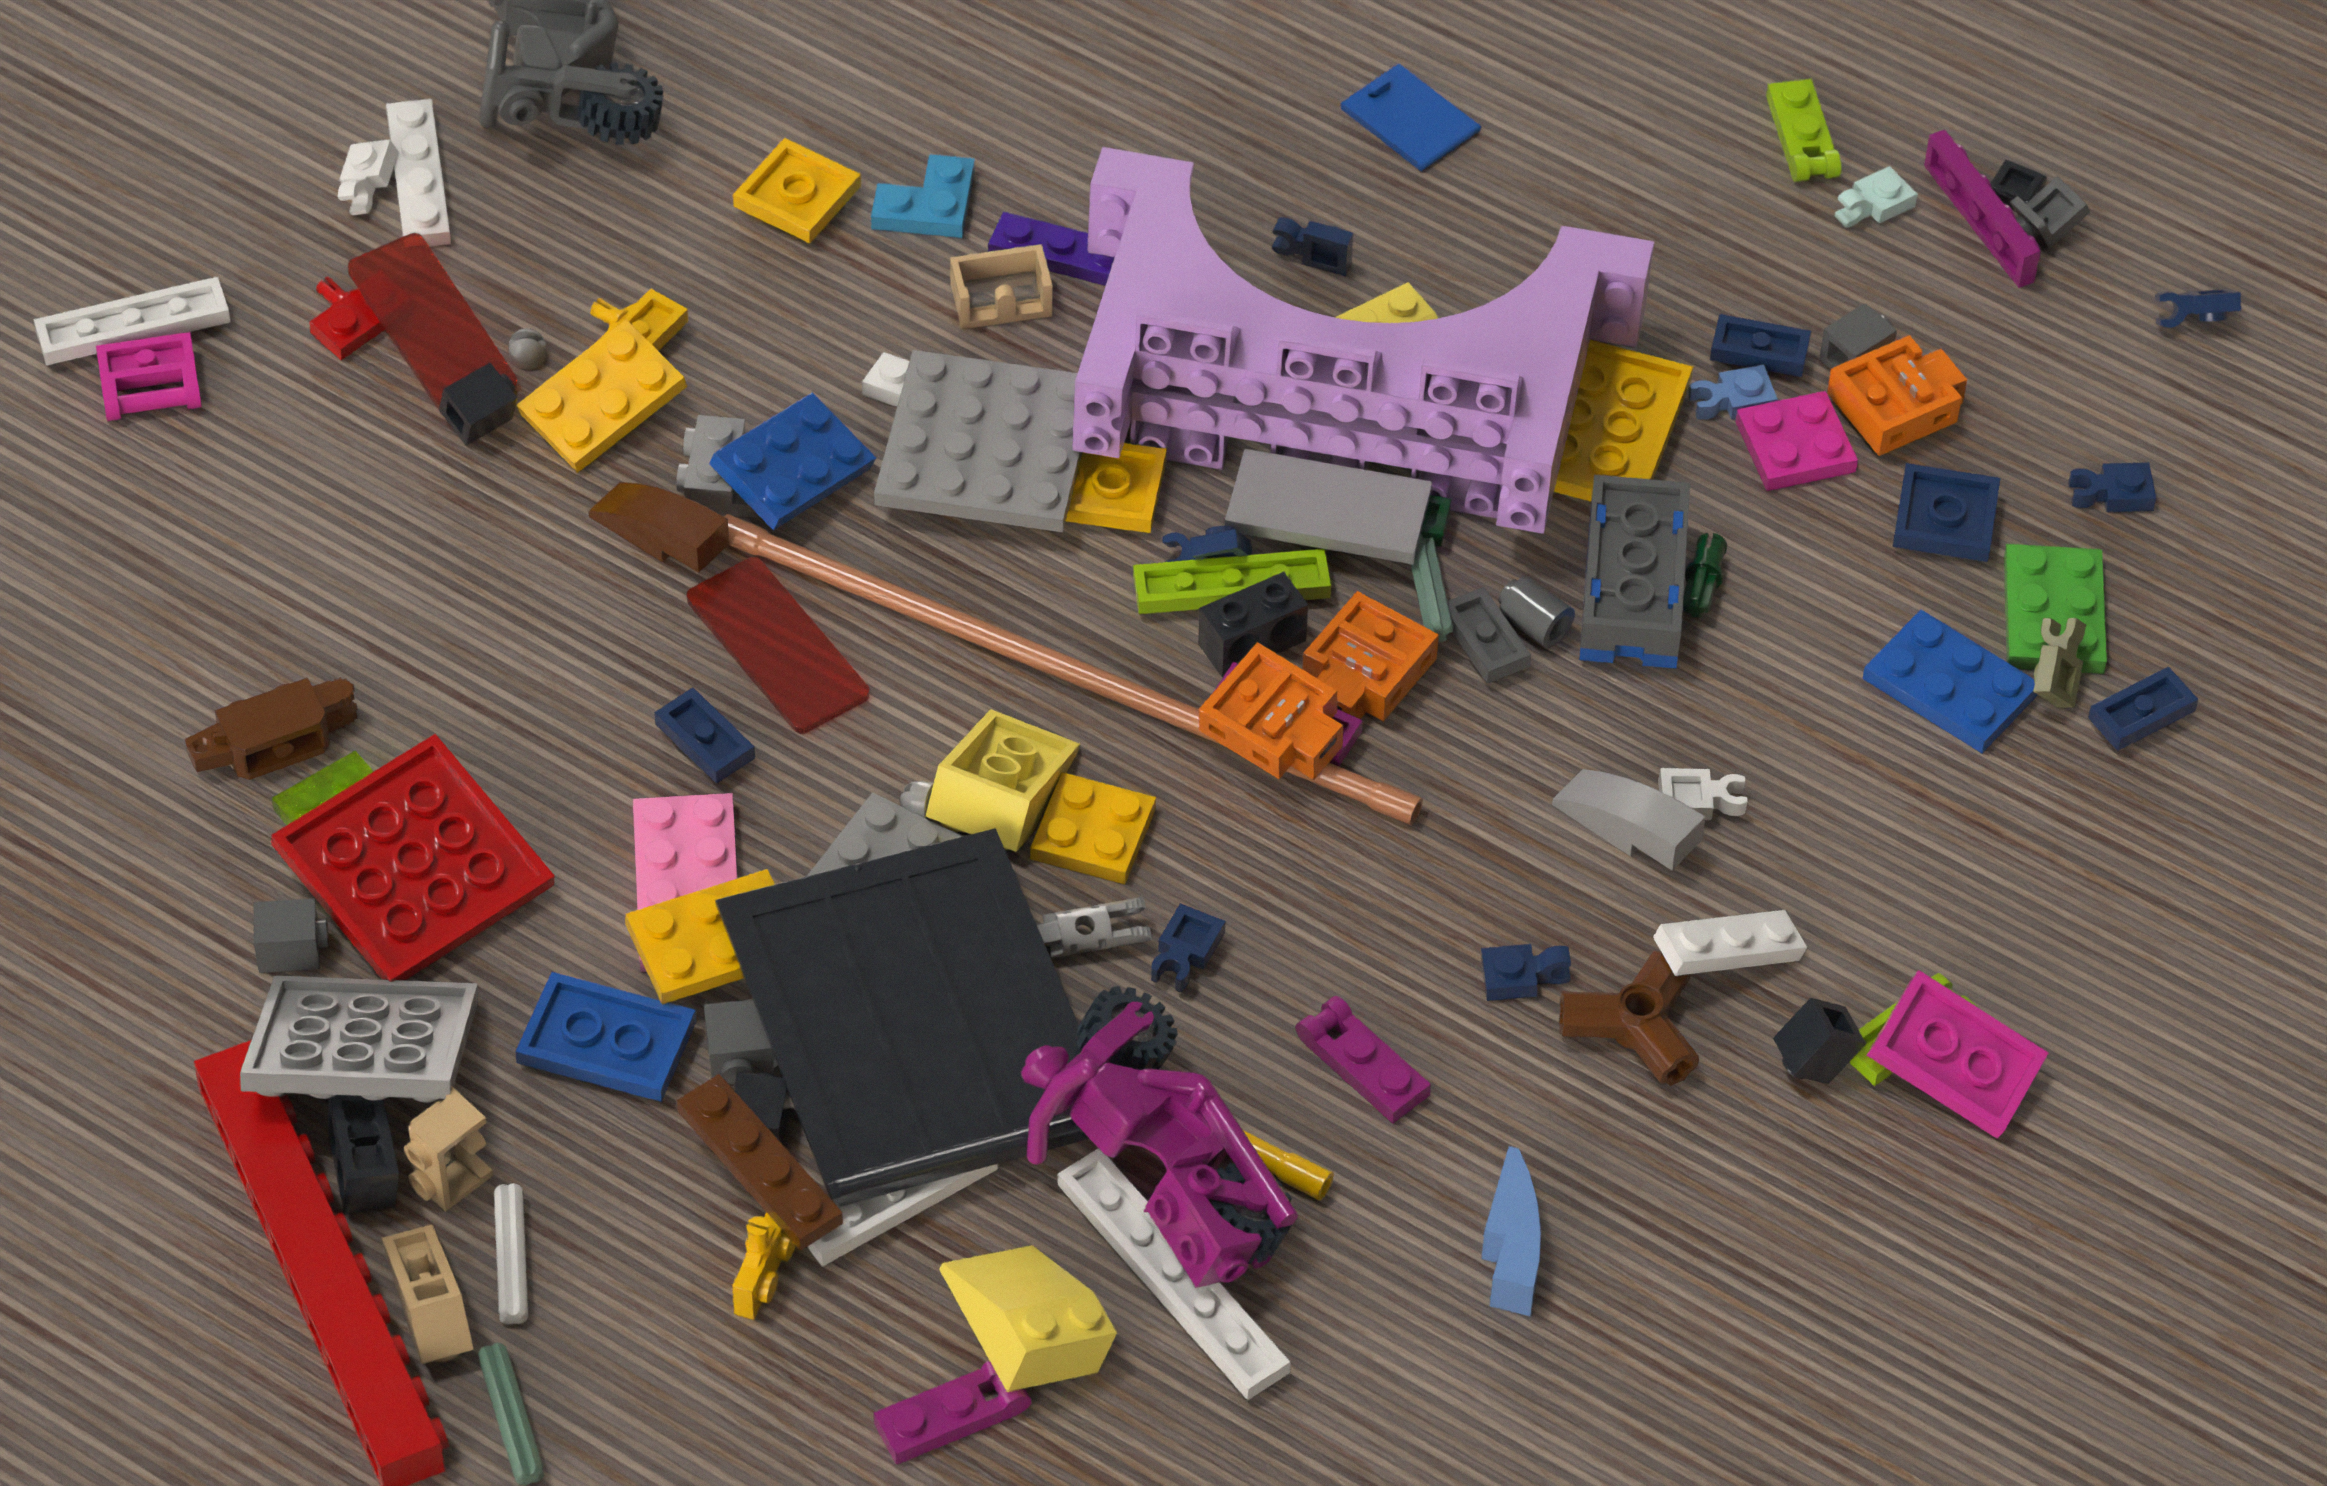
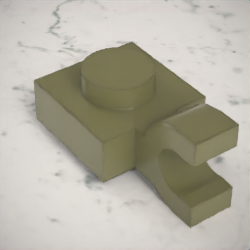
M2043 618L2041 635L2043 640L2049 645H2042L2039 663L2034 670L2035 685L2033 692L2057 708H2075L2083 661L2078 659L2076 654L2086 629V624L2077 618H2068L2066 630L2060 636L2061 624L2052 618Z

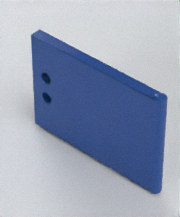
M1399 63L1341 102L1340 109L1419 171L1425 170L1481 131L1479 123H1476Z

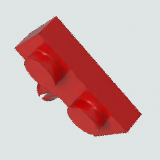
M381 272L350 292H345L328 276L324 278L325 282L321 280L318 283L316 292L321 294L332 306L309 321L310 333L342 361L412 311V302L406 294Z

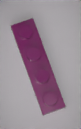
M1945 129L1930 134L1924 167L2016 286L2021 288L2034 283L2038 261L2041 257L2040 248L2035 238L2027 235L2019 225L2012 209L2008 205H2004L1992 190L1988 178L1980 174L1973 166L1962 145L1956 144Z

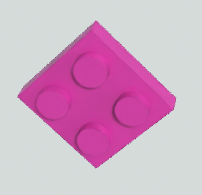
M1826 391L1737 409L1736 425L1766 491L1856 472L1858 459Z

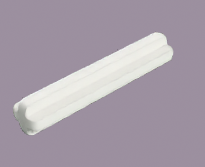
M515 1183L510 1185L501 1184L494 1190L499 1316L503 1324H522L528 1319L522 1188Z

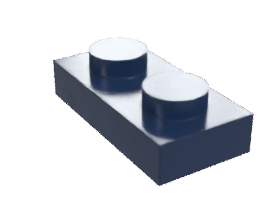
M1719 314L1711 347L1710 360L1744 367L1764 365L1766 371L1802 377L1810 344L1811 331Z
M2168 666L2091 705L2088 719L2113 747L2119 751L2195 712L2198 698Z
M693 687L654 712L655 725L716 784L755 759V746Z

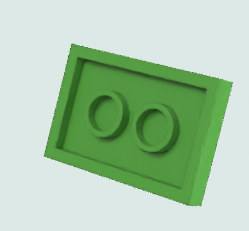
M2006 544L2004 552L2007 663L2017 669L2035 670L2039 663L2042 645H2049L2043 640L2041 635L2043 618H2052L2061 624L2059 636L2065 632L2068 618H2077L2086 624L2085 634L2078 645L2076 657L2083 661L2081 673L2104 674L2107 655L2102 549Z

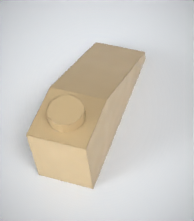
M433 1224L383 1237V1247L421 1364L430 1361L446 1362L456 1358L460 1353L473 1350L462 1295Z

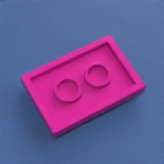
M1918 970L1908 983L1867 1056L1998 1139L2008 1126L2049 1053Z

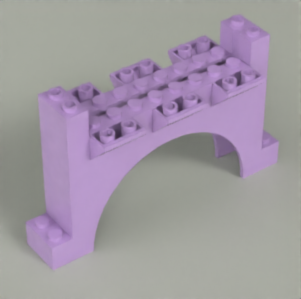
M1102 147L1090 183L1088 253L1115 257L1075 380L1072 450L1119 458L1131 422L1130 444L1167 449L1166 460L1220 470L1224 466L1229 437L1271 444V453L1363 470H1367L1368 461L1412 469L1411 478L1432 481L1431 495L1450 498V510L1497 518V526L1544 534L1590 339L1637 348L1646 308L1654 241L1561 226L1554 246L1537 270L1520 285L1485 305L1463 313L1418 322L1374 323L1339 319L1304 310L1270 296L1237 275L1218 257L1200 231L1193 213L1190 198V182L1194 162Z

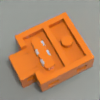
M1910 335L1831 368L1827 394L1878 456L1957 423L1960 406L1964 401L1967 378L1942 349L1922 356L1923 350Z
M1356 591L1304 651L1302 669L1337 690L1338 710L1358 719H1361L1367 712L1384 722L1437 659L1439 634Z
M1258 642L1199 708V731L1277 779H1280L1291 766L1314 780L1343 747V725L1332 719L1337 713V690Z

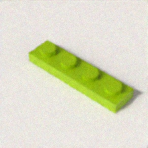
M1325 549L1133 565V581L1138 613L1150 614L1197 610L1202 606L1281 572H1285L1305 600L1331 598V582Z

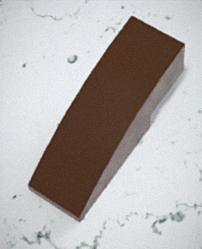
M619 482L588 511L589 518L662 563L671 556L697 573H700L730 544L727 518L684 496L658 487Z

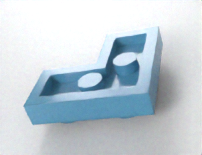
M929 154L923 187L877 183L871 213V229L963 238L975 173V158Z

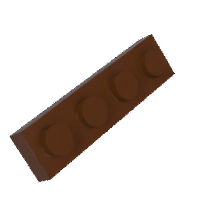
M720 1074L677 1099V1112L800 1251L843 1224V1212Z

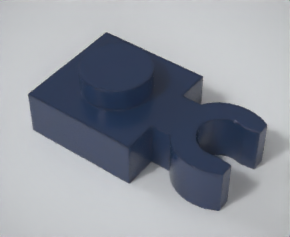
M1278 218L1273 229V234L1277 235L1272 245V251L1286 256L1295 253L1302 255L1303 265L1346 277L1352 264L1353 232L1314 221H1309L1307 227L1302 228L1296 221L1290 218Z
M2150 462L2102 463L2100 474L2084 468L2070 471L2069 487L2084 488L2074 490L2071 501L2073 507L2088 508L2096 502L2104 501L2106 512L2154 511L2156 495Z
M1180 903L1158 940V952L1161 954L1156 956L1152 962L1151 981L1157 983L1164 972L1173 971L1177 973L1175 991L1182 992L1185 990L1190 981V965L1205 969L1225 934L1226 921Z

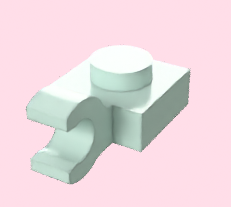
M1888 166L1854 182L1853 189H1848L1838 196V200L1845 208L1835 212L1834 216L1844 227H1851L1870 215L1880 224L1914 208L1918 194Z

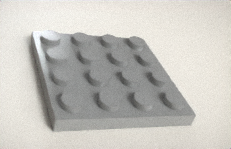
M912 350L874 491V505L1063 532L1083 453L1072 450L1075 380L1078 373Z
M274 976L240 1072L241 1091L257 1092L263 1096L303 1093L310 1094L316 1098L354 1095L362 1096L368 1100L406 1097L414 1098L420 1102H435L445 1099L447 1094L450 1095L451 1086L454 1088L478 1003V983L402 980L390 982L388 980Z

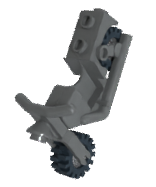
M488 0L490 6L495 7L501 21H496L491 28L479 122L483 127H493L497 122L499 111L501 118L511 125L527 124L536 119L540 113H548L549 117L557 125L588 129L587 132L592 136L601 133L600 140L607 143L610 137L616 138V145H624V139H629L631 145L639 143L640 137L646 141L651 138L652 132L655 133L657 131L664 97L662 85L657 86L658 79L654 75L647 78L648 71L640 68L638 72H634L632 64L626 63L625 69H619L618 63H613L618 19L609 0ZM509 35L517 36L513 65L505 66ZM572 90H581L578 106L561 102V96Z

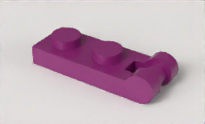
M1333 996L1322 1004V1011L1315 1017L1308 1015L1295 1025V1030L1300 1040L1392 1124L1430 1096L1431 1084L1356 1018L1348 1004L1341 997ZM1333 1028L1341 1034L1336 1040H1333L1327 1034Z
M988 1360L981 1369L873 1412L874 1425L895 1464L898 1465L1017 1416L1028 1409L1032 1400L1025 1388L1007 1392L993 1365ZM996 1389L998 1396L986 1401L982 1394Z

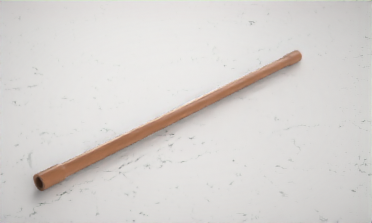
M730 514L724 516L728 519L729 546L751 555L762 556L1220 744L1199 731V709L784 540L770 534L764 528ZM1328 763L1314 780L1291 766L1286 771L1364 803L1374 811L1411 826L1417 820L1422 808L1423 798L1384 782H1375L1331 763Z

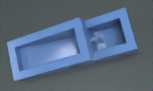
M1509 1146L1484 1230L1481 1259L1497 1263L1492 1279L1490 1307L1531 1316L1540 1260L1541 1228L1538 1202L1529 1170L1519 1148Z

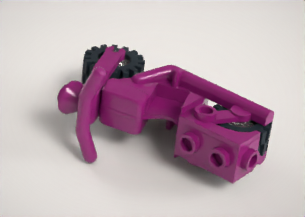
M1120 986L1112 987L1109 993L1104 989L1098 994L1097 998L1095 997L1077 1028L1076 1035L1080 1036L1077 1040V1045L1079 1049H1082L1079 1055L1067 1064L1069 1054L1065 1048L1047 1045L1034 1050L1026 1058V1065L1021 1073L1024 1082L1045 1089L1029 1119L1028 1161L1039 1165L1046 1160L1050 1122L1054 1115L1063 1113L1072 1105L1070 1117L1106 1156L1116 1157L1131 1144L1150 1150L1164 1162L1166 1173L1156 1186L1143 1212L1149 1213L1196 1288L1219 1282H1231L1247 1270L1248 1264H1251L1255 1269L1263 1267L1270 1261L1298 1218L1295 1207L1290 1203L1292 1200L1290 1194L1282 1191L1281 1187L1283 1185L1277 1179L1275 1180L1207 1077L1193 1072L1160 1070L1177 1042L1175 1039L1178 1035L1177 1028H1172L1175 1022L1172 1015H1162L1166 1007L1160 1001L1153 1006L1149 1003L1152 996L1146 992L1143 993L1141 998L1137 997L1136 988L1127 987L1124 993H1122ZM1228 1153L1234 1164H1228L1225 1170L1222 1167L1218 1168Z

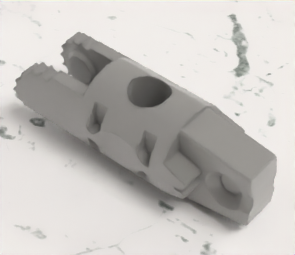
M1144 897L1044 914L1042 916L1044 923L1037 925L1046 949L1050 952L1051 959L1152 940L1151 930L1147 926H1135L1118 931L1111 930V918L1132 916L1146 909ZM1085 925L1092 932L1088 935H1082L1076 930V927Z

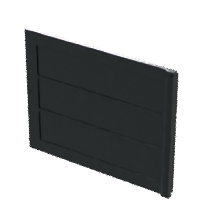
M996 828L715 900L717 910L827 1193L835 1204H839L841 1207L1027 1156L1030 1115L1045 1089L1024 1082L1021 1073L1026 1065V1058L1034 1050L1049 1045L1051 1047L1065 1048L1069 1054L1068 1064L1081 1053L1082 1049H1079L1077 1045V1040L1080 1037L1076 1035L1079 1024ZM1072 1105L1063 1113L1054 1115L1051 1120L1048 1150L1090 1139L1070 1117Z

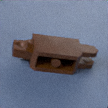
M307 677L293 683L282 684L271 691L245 700L234 701L228 706L215 710L216 724L185 739L187 753L193 767L197 772L232 765L238 777L251 780L324 754L330 744L329 732L343 728L346 724L350 725V723H354V720L357 719V703L352 701L355 700L354 684L347 681V678L341 679L340 677V679H334V681L329 680L312 686Z

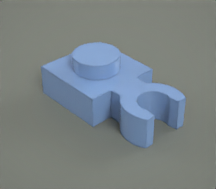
M1764 365L1720 372L1717 384L1705 380L1693 382L1690 384L1688 396L1690 401L1698 399L1707 400L1697 402L1695 415L1700 420L1711 419L1722 410H1727L1732 420L1736 419L1737 409L1778 401Z

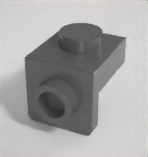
M2058 176L2029 202L2025 203L2018 196L2011 201L2018 215L2016 221L2027 235H2031L2034 238L2038 237L2049 249L2091 212L2087 204Z

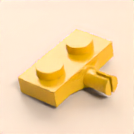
M650 289L636 303L620 310L604 301V299L598 298L590 310L591 316L597 317L609 324L608 331L603 336L627 319L658 351L689 321L687 308L653 289Z
M767 1212L764 1218L760 1216L749 1219V1225H746L748 1232L746 1240L747 1252L732 1285L734 1315L751 1320L755 1319L762 1302L770 1303L778 1283V1273L776 1271L781 1260L787 1262L790 1260L796 1246Z

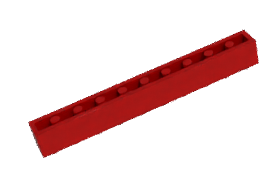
M252 1040L195 1060L194 1067L201 1096L380 1486H409L445 1472L442 1450L449 1448V1442L444 1427L438 1417L430 1420L425 1407L430 1406L423 1382L419 1376L410 1378L405 1366L410 1364L405 1344L399 1334L391 1337L386 1327L387 1324L391 1323V1319L382 1295L379 1293L372 1296L367 1284L372 1282L367 1263L362 1253L353 1255L348 1246L349 1243L353 1242L349 1225L343 1213L333 1214L329 1205L334 1202L330 1184L324 1173L315 1175L311 1164L316 1162L315 1155L307 1135L304 1133L297 1136L292 1126L297 1123V1118L288 1095L285 1094L280 1097L263 1096L257 1092L241 1091L240 1072Z

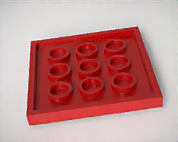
M436 734L271 835V845L379 977L390 982L407 980L553 887L555 882V875Z

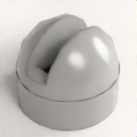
M524 328L511 336L508 345L509 359L515 367L531 370L538 368L545 362L547 357L546 343L539 332L534 329Z
M921 780L906 785L904 793L900 795V806L911 813L933 821V819L925 817L934 782Z

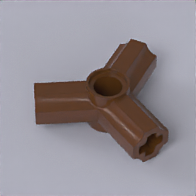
M1653 951L1634 981L1623 987L1619 993L1561 991L1559 1011L1560 1034L1567 1037L1615 1038L1620 1045L1635 1050L1660 1083H1667L1669 1086L1675 1085L1685 1080L1687 1075L1697 1068L1699 1062L1698 1054L1667 1016V1013L1690 980L1691 974L1675 976L1662 952Z

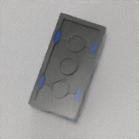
M1594 475L1579 660L1613 663L1616 656L1640 658L1643 661L1642 666L1677 668L1682 628L1690 483Z

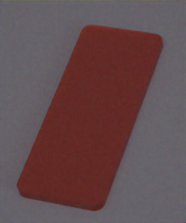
M410 233L355 257L348 262L347 271L349 276L438 410L444 388L491 362L500 375H507L515 388L517 387L516 375L422 235Z
M757 557L747 558L687 591L688 605L795 732L799 734L808 733L869 699V686L761 559Z

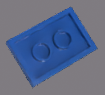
M812 392L714 452L709 465L772 530H775L870 470L876 457Z
M1922 609L1864 667L1863 680L1982 754L2038 696V694L2033 692L2035 683L2032 677Z
M551 972L515 1051L516 1062L521 1065L662 1102L697 1022L696 1010L672 1003L661 1004L660 1000Z

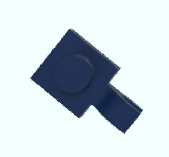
M2232 289L2191 291L2182 294L2162 291L2155 294L2156 301H2171L2174 306L2171 316L2156 318L2157 325L2167 328L2178 326L2190 313L2199 314V321L2227 320V312L2241 311V292Z
M1232 526L1211 527L1205 531L1206 535L1190 539L1176 532L1162 537V541L1166 546L1182 547V552L1178 558L1165 562L1253 555L1251 540Z
M1531 944L1481 948V964L1487 1001L1537 997V984H1564L1571 982L1569 946L1549 947L1536 956H1533Z

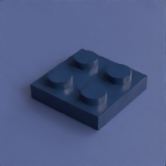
M1906 463L1892 547L1988 562L2001 478Z

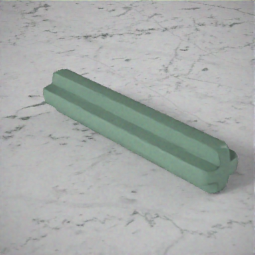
M1421 534L1414 564L1410 565L1423 626L1439 634L1438 642H1443L1447 640V634L1453 632L1452 618L1435 541L1433 538H1423Z
M502 1343L484 1346L478 1353L479 1362L515 1481L521 1486L537 1483L544 1476L543 1465L507 1348Z

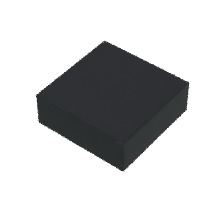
M2006 159L1990 184L1992 190L2002 203L2015 211L2011 201L2018 196L2025 203L2029 202L2046 186L2047 176Z

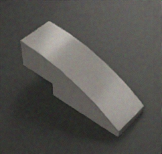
M1582 769L1552 801L1554 807L1629 856H1632L1640 849L1672 871L1703 838L1706 816L1652 787L1606 772Z

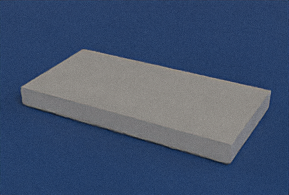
M1244 449L1225 518V526H1232L1244 535L1414 564L1431 496L1432 481Z

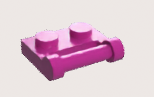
M190 332L96 346L107 421L121 420L122 414L187 405L188 409L202 408ZM181 381L184 383L182 387L118 396L117 392Z

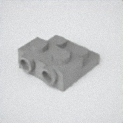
M698 415L696 427H686L683 452L684 456H690L688 464L679 463L676 489L677 492H684L686 498L704 505L720 515L730 514L737 517L762 519L709 465L714 452L747 433L745 419Z

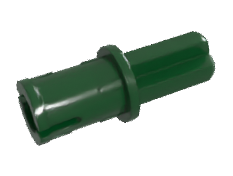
M1709 533L1699 536L1693 562L1689 563L1685 570L1687 585L1683 597V611L1691 613L1693 618H1700L1703 613L1710 611L1715 589L1723 581L1721 565L1728 544L1722 536L1713 533L1709 548H1707Z

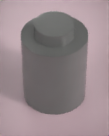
M1529 576L1522 577L1519 580H1511L1499 595L1500 611L1507 621L1545 648H1551L1566 635L1575 617L1574 608Z

